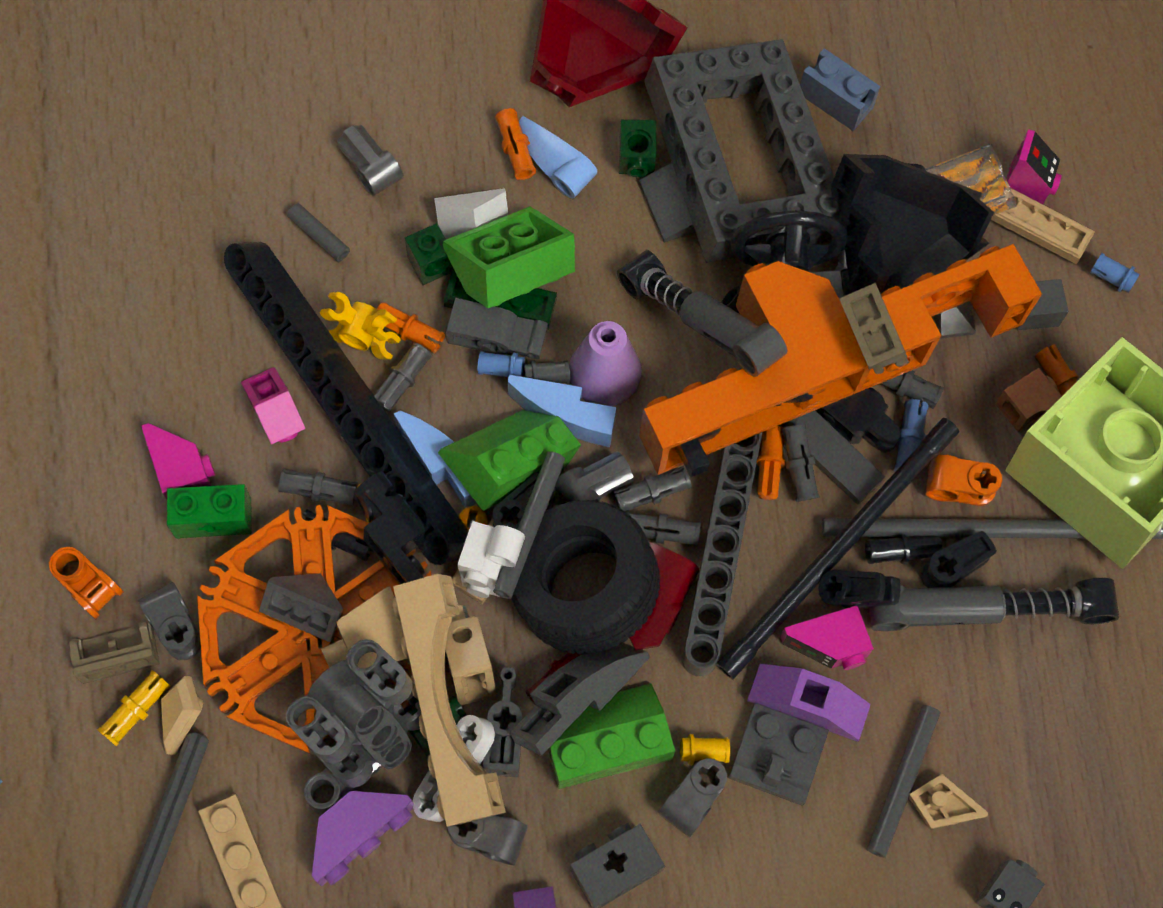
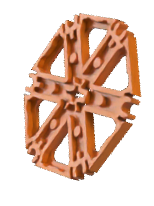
M316 505V517L311 521H306L302 518L301 507H296L294 511L296 523L293 525L290 522V509L279 515L214 560L216 564L228 568L224 572L219 567L210 566L209 572L219 577L220 582L215 588H209L202 584L200 586V590L204 595L214 598V600L202 599L197 595L203 685L206 687L210 682L220 678V682L212 684L207 690L211 697L219 691H226L228 693V700L218 707L222 713L229 712L238 704V708L226 716L228 719L310 755L309 747L290 727L258 714L255 709V701L261 694L300 666H302L304 694L307 696L313 683L323 672L329 669L321 649L331 645V642L322 639V648H319V640L316 636L259 612L267 583L247 575L244 571V566L247 560L274 541L286 539L292 544L294 575L321 573L343 607L340 618L389 586L395 597L393 586L399 584L380 560L336 591L332 540L339 533H348L364 540V527L369 523L328 505L329 516L327 521H324V512L321 505ZM416 548L406 556L413 555L416 552ZM424 561L420 564L424 571H426L427 563ZM431 570L423 577L431 576ZM231 612L277 632L232 665L223 664L219 658L217 621L224 613ZM336 628L333 637L334 643L342 640L338 628ZM307 640H310L311 650L309 651L307 648ZM411 665L402 666L408 676L411 677L413 675ZM391 678L386 679L392 682L394 686H396V682H394ZM406 700L401 703L405 710L411 706ZM315 709L306 710L307 720L303 726L310 724L315 719ZM326 735L325 737H323L322 740L324 741L326 738L332 737L330 735Z

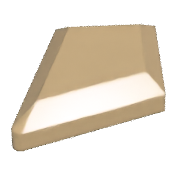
M184 676L161 699L163 743L165 753L168 755H175L203 707V701L200 697H197L193 680L190 676Z
M943 774L909 794L910 800L929 829L982 819L988 816V812Z

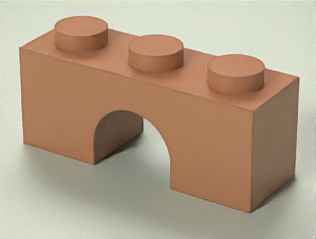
M1037 368L1006 388L995 404L1017 432H1019L1026 426L1035 424L1062 396L1055 381L1051 377L1045 376L1040 368Z

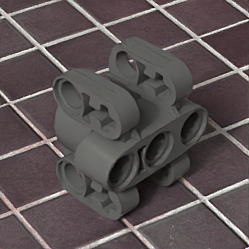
M365 639L358 641L350 648L345 660L334 664L323 672L313 683L307 696L300 697L290 704L286 712V722L342 784L355 788L366 783L371 777L373 763L377 762L386 769H393L408 757L412 744L407 735V730L414 731L420 729L419 716L422 714L419 700L412 693V680L403 667L378 643ZM369 652L377 654L376 661L369 668H358L359 659L364 654ZM391 678L396 682V686L392 689L387 687L383 681ZM406 700L412 707L417 708L418 711L411 715L405 711L401 703ZM307 709H315V719L306 726H299L298 718L300 714ZM326 735H330L337 741L332 748L322 740ZM347 756L358 766L357 770L353 773L342 762Z

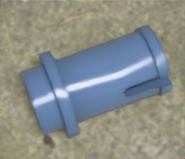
M1101 253L1090 272L1119 287L1117 291L1121 292L1124 290L1128 293L1140 275L1134 271L1135 267L1132 266L1129 269L1105 256L1103 253Z
M481 351L478 358L477 371L480 375L488 374L504 377L515 375L523 377L525 357H519L518 353L515 352L510 356Z

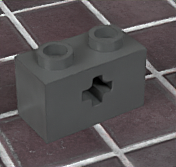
M626 823L608 834L611 840L599 848H596L595 844L592 843L573 855L576 861L570 864V871L591 908L605 906L664 870L665 865L641 823L633 828L630 827L629 823ZM612 855L616 860L623 857L625 862L621 867L622 873L618 874L615 869L606 870L605 867L609 861L608 856Z

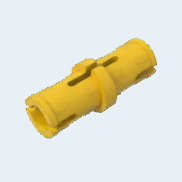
M151 670L150 674L129 697L125 695L120 700L123 704L97 730L117 746L120 740L140 719L144 721L147 718L148 714L146 712L171 686L162 677L160 678L156 672Z

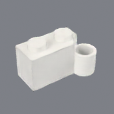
M472 521L457 564L462 585L467 587V592L482 598H488L490 594L498 596L493 590L502 567L516 566L525 539V535L521 531L508 526L497 525L492 527Z

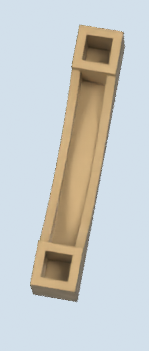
M434 574L393 586L395 598L392 601L393 610L397 619L402 624L404 636L401 638V646L405 657L410 660L413 674L410 677L413 685L412 693L419 700L422 714L419 716V727L423 737L428 741L431 754L428 756V767L432 777L437 781L439 795L437 796L439 814L445 819L446 826L448 827L506 813L497 773H487L470 753L458 731L448 700L445 681L446 641L452 618L460 615L452 577Z

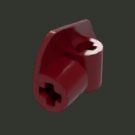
M651 542L649 543L657 559L660 571V590L658 591L659 596L656 599L655 608L652 609V614L647 617V622L642 624V628L639 631H635L636 634L629 637L635 651L661 645L665 636L670 633L683 607L682 602L700 571L699 567L686 557Z

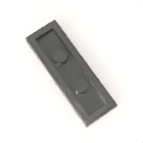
M816 411L779 425L785 428L805 424L810 455L815 457V465L857 505L884 481L885 476Z

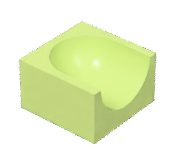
M1123 337L1027 430L1005 470L1122 569L1163 527V369Z

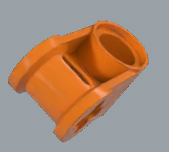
M938 455L929 462L926 496L937 501L985 506L994 499L996 492L1001 487L1002 474L995 465L988 462L965 460L951 455ZM980 481H983L984 488H981Z
M73 547L60 548L50 557L49 568L53 576L95 620L100 616L99 611L115 595L121 596L124 593L104 571L94 566L80 551ZM78 561L79 567L74 574L63 575V568L67 563Z

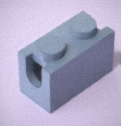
M825 48L819 53L814 69L808 66L804 70L800 83L805 99L852 131L858 127L874 108L881 87Z

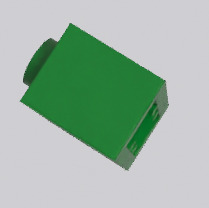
M245 484L167 489V526L176 539L252 534L250 494Z

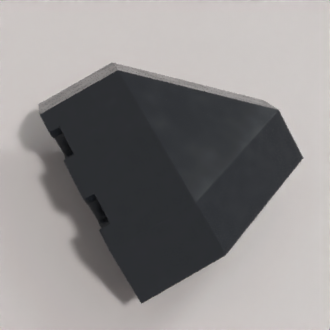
M843 155L831 183L832 200H838L841 220H838V222L847 231V243L843 248L846 255L847 271L842 272L844 287L850 293L876 283L880 294L895 286H900L901 289L912 285L917 278L924 274L933 273L937 275L946 271L951 264L959 260L966 259L967 261L990 244L983 238V235L994 211L980 200L983 193L886 155Z

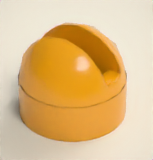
M468 506L459 514V518L466 528L468 527L471 513L477 514L475 522L488 525L487 514L477 506Z

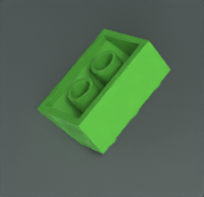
M531 206L443 241V248L466 294L486 308L499 306L502 302L521 294H527L535 288L557 281L561 277L575 272L574 233Z
M522 410L441 448L438 454L480 508L485 511L500 503L535 472H540L547 452H556L565 458L561 469L563 471L581 444L559 416Z
M651 683L617 692L600 711L588 706L554 744L548 748L558 789L672 760L675 748L664 710Z

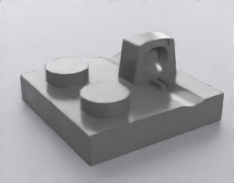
M755 703L729 779L803 806L806 802L829 730Z

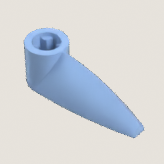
M522 116L519 123L523 134L528 136L530 144L527 147L530 156L543 172L551 178L553 184L561 193L571 199L575 198L597 174L598 171L595 165L580 151L545 128Z

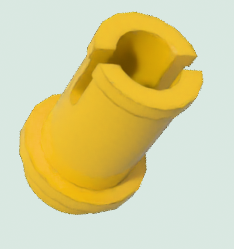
M689 734L688 738H681L680 760L688 762L689 765H694L695 761L699 762L706 758L729 763L730 740L728 737L695 738L694 734Z

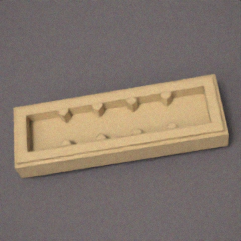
M1006 186L1009 193H1006L1007 197L1002 198L1001 204H998V207L993 209L994 214L991 220L1077 264L1095 231Z

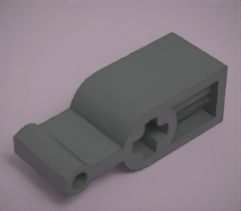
M455 298L446 330L448 344L488 353L507 354L508 352H515L531 359H540L548 323L541 320L534 321L517 317L513 312L503 308H486L477 302Z
M504 667L500 673L501 686L503 688L502 701L493 704L487 715V720L494 727L495 737L492 746L483 759V769L487 773L496 772L497 776L519 777L521 746L515 743L510 732L522 720V712L515 703L511 702L512 690L516 687L515 670L511 667ZM503 714L510 715V721L512 722L509 723L506 730L500 729V723L497 722L501 721ZM502 743H505L503 764H500Z

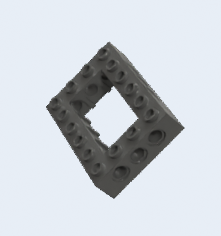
M783 39L653 57L644 82L706 263L736 258L731 250V237L739 226L759 216L773 212L797 210L818 212L835 218L837 221L841 220L838 200H832L831 183L834 175ZM759 92L754 101L756 113L761 115L767 132L765 136L766 141L772 145L778 162L776 166L777 171L782 173L789 194L783 198L740 205L704 103L708 99L728 96L731 99H735L741 94ZM785 226L760 231L749 237L745 245L767 244L766 238L768 235ZM802 226V230L810 234L811 242L809 244L832 240V236L825 230L812 226Z

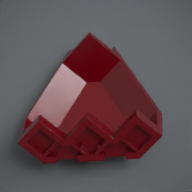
M543 0L530 82L557 95L568 107L575 106L644 80L653 57L672 55L688 27L663 9H659L647 0Z

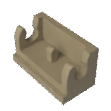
M876 283L839 298L869 369L873 368L876 374H881L884 372L883 368L889 364L895 363L896 366L900 367L909 363Z
M147 621L139 623L137 627L86 640L74 639L69 641L73 674L83 684L160 664L154 631Z

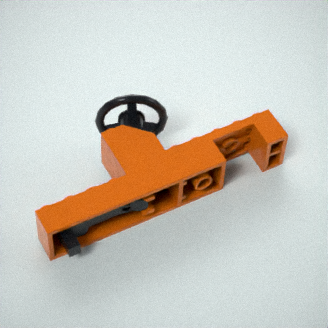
M797 210L773 212L753 218L739 226L730 240L733 255L744 264L753 266L744 274L736 307L740 315L760 326L763 323H768L773 326L783 338L787 346V354L756 377L751 376L744 369L730 368L720 373L716 380L706 384L702 382L690 384L681 391V394L669 399L667 396H661L647 404V408L643 409L639 437L658 475L684 464L691 478L708 471L710 462L706 455L926 365L942 336L932 316L970 301L990 338L1023 325L1042 293L1014 244L1001 249L999 246L991 247L981 253L979 258L969 262L966 259L959 260L951 264L946 271L937 275L933 273L924 274L917 278L912 285L901 289L900 286L892 287L884 291L881 297L904 347L909 363L900 367L892 363L883 368V373L876 374L874 369H869L840 299L830 280L809 272L813 266L829 261L838 256L847 243V231L844 226L830 216L818 212ZM785 226L769 234L766 238L767 244L745 245L749 237L760 231ZM802 226H812L827 231L832 236L831 242L828 245L809 244L811 242L810 234L802 230Z

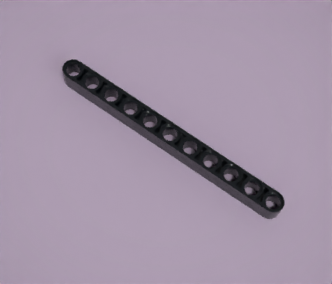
M263 242L230 244L224 252V264L227 271L367 474L371 477L375 473L382 471L394 485L392 496L395 497L397 494L403 495L408 504L423 521L425 537L424 542L418 546L423 555L434 565H442L459 560L469 530L273 251Z

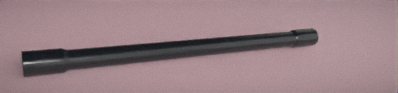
M942 418L921 440L918 448L749 632L743 638H740L717 662L716 665L724 674L732 680L735 679L756 656L758 649L820 583L823 575L832 570L929 462L937 457L959 434V429L953 422L947 418Z

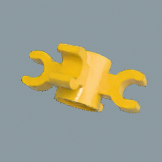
M329 293L328 297L336 303V310L334 312L330 308L321 309L320 314L325 320L339 322L335 329L328 330L337 343L344 342L348 346L361 351H367L371 346L372 353L376 358L381 360L392 359L393 355L386 350L385 343L387 341L390 344L400 343L401 339L396 333L384 332L383 329L387 324L395 323L397 318L385 309L377 310L371 305L362 302H354L351 307L350 301L344 293Z

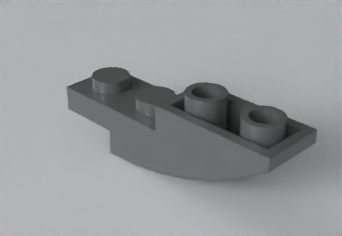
M620 642V645L613 646L609 650L603 649L602 652H593V654L584 653L559 668L530 693L536 706L510 732L515 743L539 755H543L588 706L600 711L650 658L648 652L644 650L635 651L633 646Z

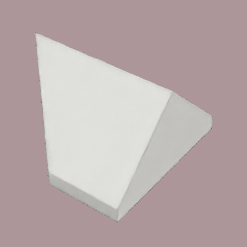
M505 188L434 198L438 225L446 239L508 215Z

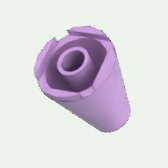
M604 321L595 325L573 353L569 363L571 385L582 387V399L589 403L594 402L615 406L625 402L636 392L641 379L640 360L625 330L619 324L612 321Z

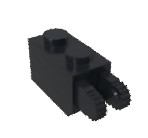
M873 388L865 389L815 410L850 444H859L865 439L873 447H877V450L886 453L894 449L897 444L896 442L901 437L902 431L897 426L898 424H894L895 421L885 414L889 406L885 403L883 396Z

